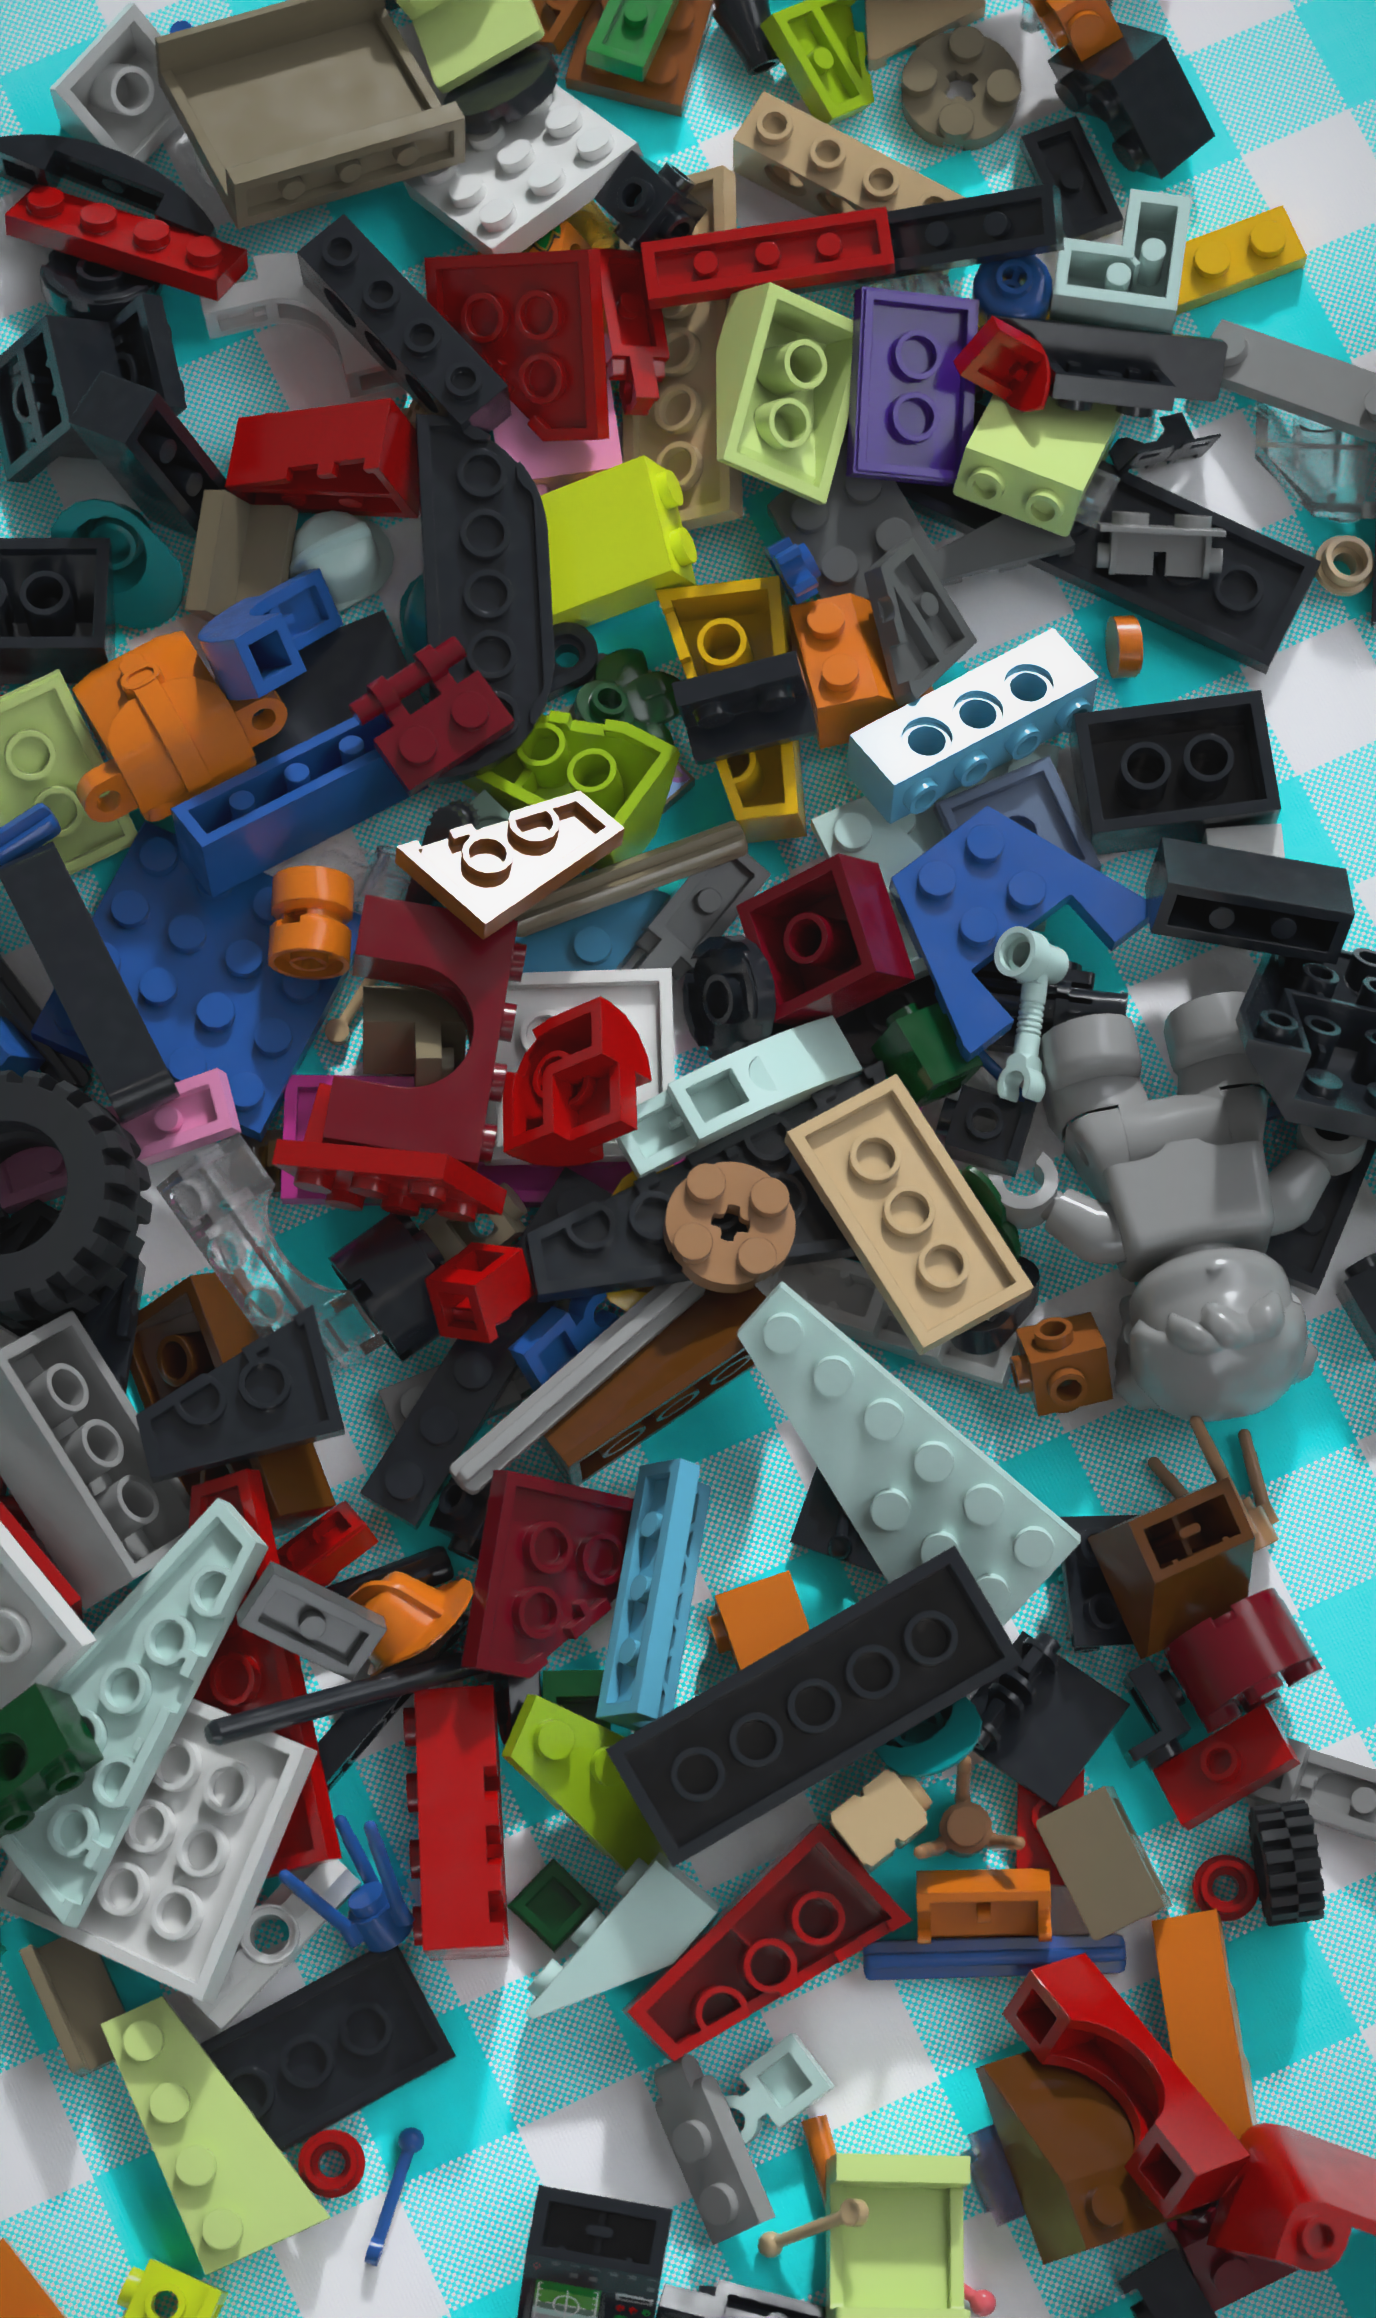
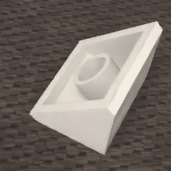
M129 2L49 89L60 126L63 130L76 139L106 146L144 163L176 129L180 122L158 83L155 38L162 35L135 3Z

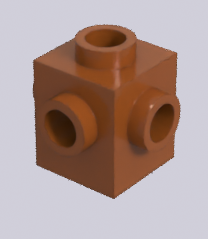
M1091 1312L1065 1318H1047L1035 1325L1016 1329L1020 1355L1009 1358L1011 1373L1017 1393L1019 1395L1029 1393L1038 1417L1052 1413H1069L1082 1406L1114 1399L1107 1347Z

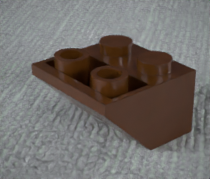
M1229 1477L1186 1493L1087 1538L1140 1660L1164 1650L1172 1641L1210 1617L1212 1620H1215L1232 1611L1231 1605L1248 1597L1255 1536Z

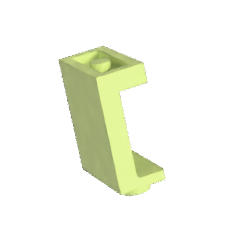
M993 394L966 445L953 493L960 498L1066 537L1073 528L1081 501L1101 460L1106 461L1109 455L1108 451L1112 447L1122 414L1115 411L1116 405L1093 403L1092 410L1090 411L1065 409L1055 404L1056 399L1051 398L1050 395L1043 410L1021 412L1012 408L1004 399Z
M835 2153L826 2160V2216L840 2211V2207L846 2199H861L867 2204L869 2209L868 2220L863 2226L851 2227L843 2224L826 2231V2318H971V2310L964 2309L963 2188L971 2184L970 2156Z

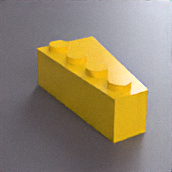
M780 576L655 590L686 679L792 651L788 600ZM799 740L715 762L735 820L741 825L747 843L807 837Z

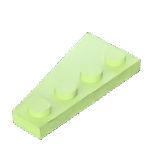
M161 1996L100 2024L205 2275L214 2273L332 2218L297 2174V2171L282 2151L278 2149L256 2120L254 2114L241 2097L234 2091L165 1997Z

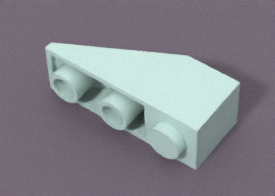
M661 1852L649 1865L639 1857L613 1887L622 1897L611 1910L604 1915L595 1908L570 1937L579 1947L564 1965L561 1966L552 1958L527 1987V1990L535 1998L525 2013L531 2019H535L674 1964L717 1914L720 1903L677 1866L673 1867L669 1859Z

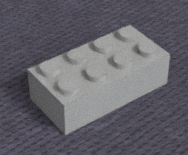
M71 1310L0 1349V1476L64 1578L82 1598V1607L84 1610H87L152 1569L188 1531L191 1498L178 1477L152 1483L135 1416L138 1413L76 1314Z

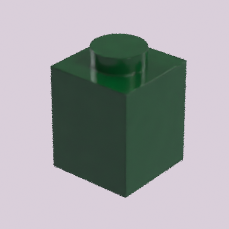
M912 1003L897 1010L885 1020L888 1029L871 1047L877 1060L883 1061L887 1077L889 1078L897 1074L918 1108L957 1093L962 1088V1084L965 1085L983 1065L978 1055L968 1063L961 1056L955 1043L957 1039L947 1014H943L939 1003L923 1009L920 1008L918 1003Z

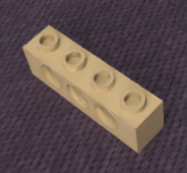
M764 90L733 138V172L816 216L885 206L887 211L966 198ZM950 269L925 274L943 282Z

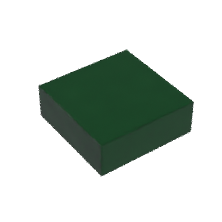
M553 1858L507 1907L556 1954L595 1908L599 1909L601 1904Z

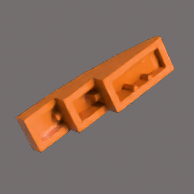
M1217 1909L1153 1920L1151 1922L1172 2060L1239 2140L1246 2130L1258 2124L1250 2065L1243 2049L1236 1992L1229 1976L1221 1917Z

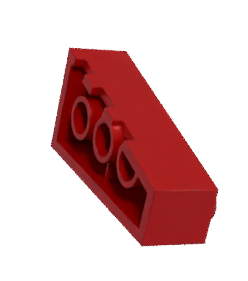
M494 1685L429 1688L414 1692L415 1707L403 1708L405 1747H416L417 1773H406L408 1813H418L419 1839L409 1840L411 1879H420L421 1906L412 1907V1914L415 1918L413 1922L414 1945L423 1946V1952L430 1961L510 1957L498 1718Z
M820 1822L813 1823L793 1840L700 1932L674 1964L663 1968L621 2011L667 2059L675 2061L748 2018L754 2012L804 1985L805 1982L860 1952L864 1947L886 1934L912 1921V1919Z

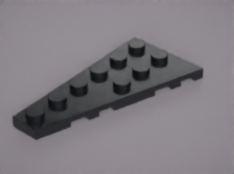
M880 1060L862 1069L860 1075L834 1087L831 1084L811 1094L809 1100L778 1115L772 1113L686 1155L684 1161L658 1174L654 1171L635 1180L633 1186L601 1202L594 1200L527 1233L525 1246L536 1303L691 1281L682 1272L683 1267L675 1260L672 1251L669 1254L664 1242L663 1225L672 1193L687 1178L689 1172L695 1166L703 1163H744L764 1171L770 1177L780 1180L787 1187L789 1202L795 1213L796 1230L790 1254L783 1267L856 1256L784 1140L786 1133L791 1129L886 1080L883 1061ZM725 1214L723 1218H714L711 1222V1225L721 1228V1239L726 1241H733L737 1232H748L746 1225L740 1223L738 1216L734 1214Z

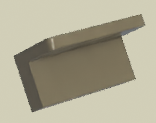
M204 490L185 611L210 622L217 615L241 600L260 596L287 581L298 511L289 505H251L226 490Z
M1103 1786L1037 1820L1036 1827L1092 1939H1103L1143 1918H1149L1173 1906L1113 1786Z
M60 1937L39 1948L31 1944L20 1949L21 1958L71 2072L77 2076L84 2077L116 2062L100 2024L127 2011L102 1955L64 1937Z

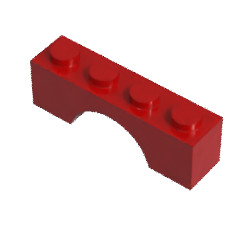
M1082 1953L1030 1970L1002 2015L1041 2064L1062 2066L1082 2073L1104 2087L1119 2102L1131 2122L1135 2137L1132 2156L1124 2168L1163 2217L1168 2219L1219 2200L1251 2155L1086 1953Z

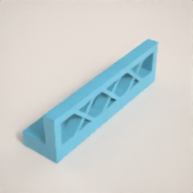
M682 1458L640 1465L596 1712V1718L633 1731L641 1729L672 1711L675 1704L711 1486L698 1481L701 1466Z

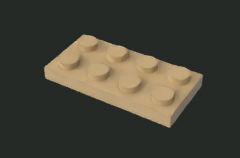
M897 1074L786 1133L785 1144L919 1356L1030 1296L1034 1286Z

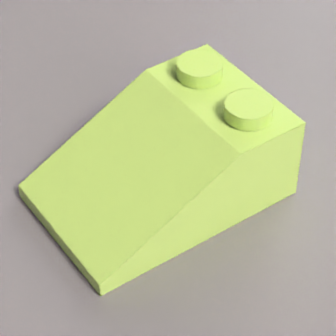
M771 282L731 294L716 350L717 461L815 504H826L849 418L853 341L852 319Z

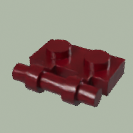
M454 635L435 648L428 644L413 654L415 661L390 678L386 679L381 675L365 686L366 694L348 705L351 713L361 726L380 714L383 715L391 726L390 729L373 739L374 747L409 796H412L514 728L515 720L479 670L458 684L449 673V668L467 657L465 649ZM429 683L438 697L410 715L401 700Z

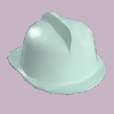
M333 510L318 513L305 521L302 527L295 532L288 580L305 570L320 568L339 613L356 603L368 599L384 587L392 574L394 561L390 539L378 524L363 516H353L347 512Z

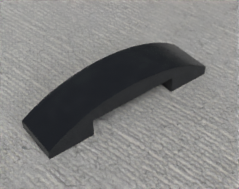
M23 134L0 137L1 178L31 189L35 184L57 188L60 180L63 178L155 215V219L161 220L168 225L203 236L217 238L216 229L211 220L184 190L159 171L129 155L100 144L57 135Z

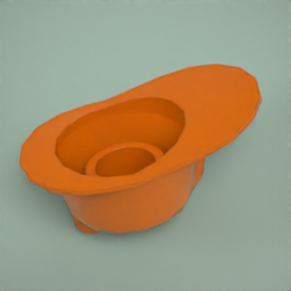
M394 1571L385 1576L381 1581L372 1580L360 1586L347 1599L383 1616L387 1626V1631L368 1657L371 1663L367 1674L375 1676L386 1667L421 1653L439 1640L457 1622L467 1608L473 1595V1584L464 1578L433 1588L403 1572Z

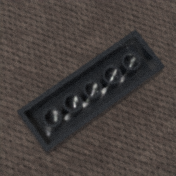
M954 1545L605 1750L671 1865L675 1867L1023 1663V1660Z

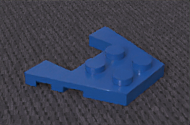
M988 805L894 875L889 884V890L919 959L923 958L936 988L934 994L943 1014H947L957 1039L955 1043L967 1063L1011 1030L1014 1019L974 975L994 960L996 944L1005 931L1016 926L1033 930L1063 906L1069 905L1112 952L1149 923L1145 898Z

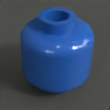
M1036 255L981 264L973 279L971 299H979L978 325L982 328L989 314L1026 319H1047L1053 295V280L1046 265Z

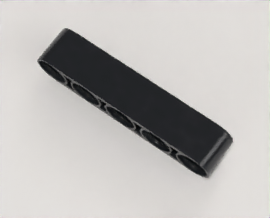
M53 841L0 866V880L121 1123L124 1124L179 1097L180 1094Z

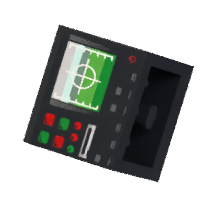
M538 2184L525 2256L517 2318H655L673 2209Z

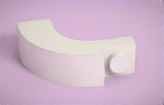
M268 253L252 256L257 279L248 281L239 279L219 301L199 296L210 339L275 324L303 326L324 337L336 351L342 364L350 399L401 387L303 284L297 253Z

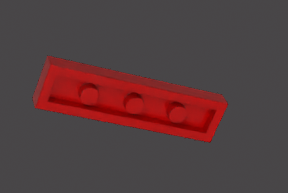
M35 184L4 214L6 235L215 301H219L248 271V254L245 248L222 242L212 236H203L168 225L161 220L148 219L122 211L106 203H97L62 192L55 187Z
M886 206L640 243L650 310L727 299L731 297L732 293L769 282L788 290L896 274Z

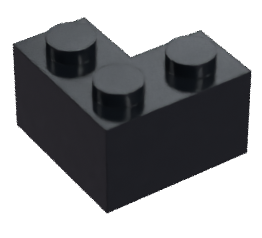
M1117 22L1124 37L1083 62L1079 60L1068 45L1047 60L1057 79L1054 87L1059 99L1072 112H1081L1106 122L1115 140L1112 143V150L1119 162L1131 172L1138 171L1163 179L1216 136L1167 37Z

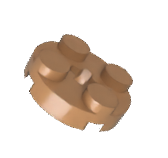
M738 1162L703 1163L695 1166L689 1172L687 1178L672 1193L663 1225L666 1247L669 1254L672 1251L675 1260L683 1267L682 1272L698 1286L721 1293H741L754 1288L755 1283L766 1280L771 1274L774 1276L783 1267L790 1254L796 1230L795 1213L789 1202L787 1187L780 1180L770 1177L764 1171ZM725 1214H734L738 1216L740 1223L746 1225L748 1232H737L733 1241H726L721 1239V1228L711 1225V1222L714 1218H723Z

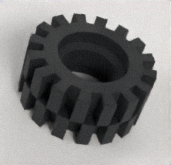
M1296 1800L1250 1807L1248 1814L1250 1824L1248 1830L1252 1844L1250 1852L1254 1862L1253 1870L1258 1879L1259 1902H1261L1263 1916L1266 1918V1924L1273 1927L1322 1920L1325 1915V1898L1322 1892L1325 1891L1324 1880L1321 1876L1322 1862L1321 1857L1318 1855L1317 1848L1319 1844L1317 1835L1314 1834V1822L1312 1815L1309 1814L1308 1804L1305 1803V1800Z

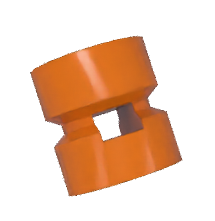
M303 865L280 870L273 876L271 915L277 921L270 926L268 966L274 971L299 979L320 980L344 975L350 969L352 932L346 925L353 919L354 880L348 874L333 868Z

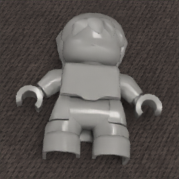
M1220 992L1198 997L1181 1004L1169 1013L1165 1020L1163 1033L1172 1070L1178 1076L1177 1095L1148 1099L1140 1080L1142 1059L1131 1018L1122 1014H1093L1070 1019L1051 1028L1043 1034L1040 1040L1038 1056L1042 1061V1073L1046 1080V1090L1042 1103L1046 1112L1047 1123L1060 1141L1065 1137L1063 1153L1096 1199L1071 1188L1064 1194L1058 1190V1171L1053 1160L1044 1152L1038 1157L1034 1166L1033 1179L1041 1188L1034 1194L1028 1196L1016 1195L1006 1188L1003 1176L988 1174V1178L1002 1197V1204L1006 1207V1221L1015 1225L1016 1229L1028 1230L1046 1221L1044 1229L1082 1261L1096 1264L1117 1263L1120 1274L1124 1279L1129 1282H1138L1133 1294L1121 1298L1119 1303V1313L1123 1324L1122 1333L1117 1341V1353L1114 1362L1116 1370L1114 1387L1116 1393L1138 1411L1163 1409L1167 1413L1186 1421H1190L1192 1416L1201 1417L1203 1422H1213L1256 1414L1268 1409L1290 1389L1291 1385L1300 1383L1311 1376L1318 1358V1350L1308 1338L1306 1315L1302 1303L1295 1294L1291 1293L1289 1280L1282 1266L1265 1253L1271 1236L1290 1232L1309 1220L1331 1175H1340L1351 1171L1360 1162L1368 1139L1350 1135L1348 1139L1342 1141H1330L1318 1135L1314 1127L1298 1124L1296 1131L1297 1149H1292L1268 1174L1263 1138L1270 1093L1244 1050L1235 1020L1246 992ZM1081 1114H1086L1080 1118H1077L1075 1121H1073L1070 1125L1067 1126L1068 1122H1070L1075 1117Z

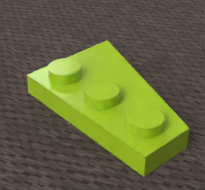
M527 1694L501 1756L555 1809L561 1810L588 1836L587 1840L603 1856H608L624 1873L639 1857L648 1865L659 1852L667 1858L605 1750L625 1737L540 1696Z

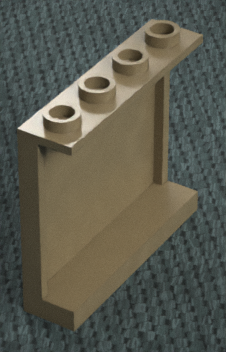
M286 0L155 38L158 83L237 230L465 162V117L456 101L441 105L386 10L385 0Z

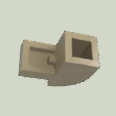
M363 986V1074H414V1087L440 1081L451 1074L465 1058L466 1027L462 1018L445 999L423 988L411 986Z

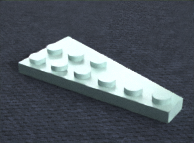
M783 1281L776 1286L739 1328L737 1336L888 1583L893 1582L955 1545L1001 1625L1004 1626L1081 1543V1535Z
M220 1498L213 1502L94 1631L92 1635L97 1641L53 1686V1689L71 1695L104 1759L85 1773V1780L77 1788L66 1794L53 1797L35 1811V1817L29 1825L20 1831L1 1837L0 1846L65 1926L78 1928L269 1548L234 1506ZM25 1756L19 1765V1774L24 1768Z

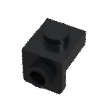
M1149 1660L1127 1673L1122 1683L1154 1735L1128 1750L1123 1758L1130 1769L1145 1761L1151 1771L1184 1751L1179 1740L1184 1738L1192 1728L1179 1709L1180 1706L1186 1703V1700L1177 1682L1167 1669L1158 1673Z

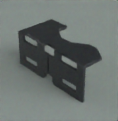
M1180 412L1159 418L1164 431L1157 441L1143 443L1129 437L1119 438L1108 451V454L1118 475H1121L1135 468H1153L1157 463L1164 461L1168 465L1186 457L1200 458L1221 437V433L1195 439L1183 413Z

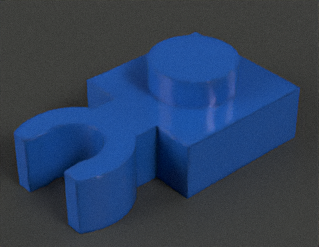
M784 537L762 549L775 575L780 576L784 591L792 605H798L819 593L816 588L819 586L816 578L821 576V572L804 542L799 545L796 543L793 545L789 537Z
M606 1293L572 1298L568 1312L552 1306L508 1348L534 1392L588 1346L594 1338H597L620 1318L617 1314L601 1309L594 1316L596 1307L607 1297Z

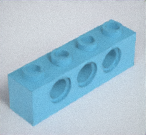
M1052 628L850 734L846 775L889 824L911 813H922L942 796L961 786L969 787L978 783L989 771L1012 759L1019 760L1027 757L1040 744L1062 732L1071 733L1074 714L1093 712L1098 676Z

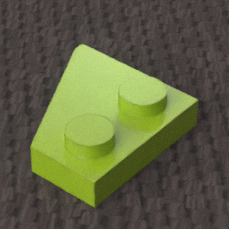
M805 0L771 14L760 25L811 115L830 126L862 113L874 102L871 75L865 66L867 49L864 32L854 30L851 6L857 0Z

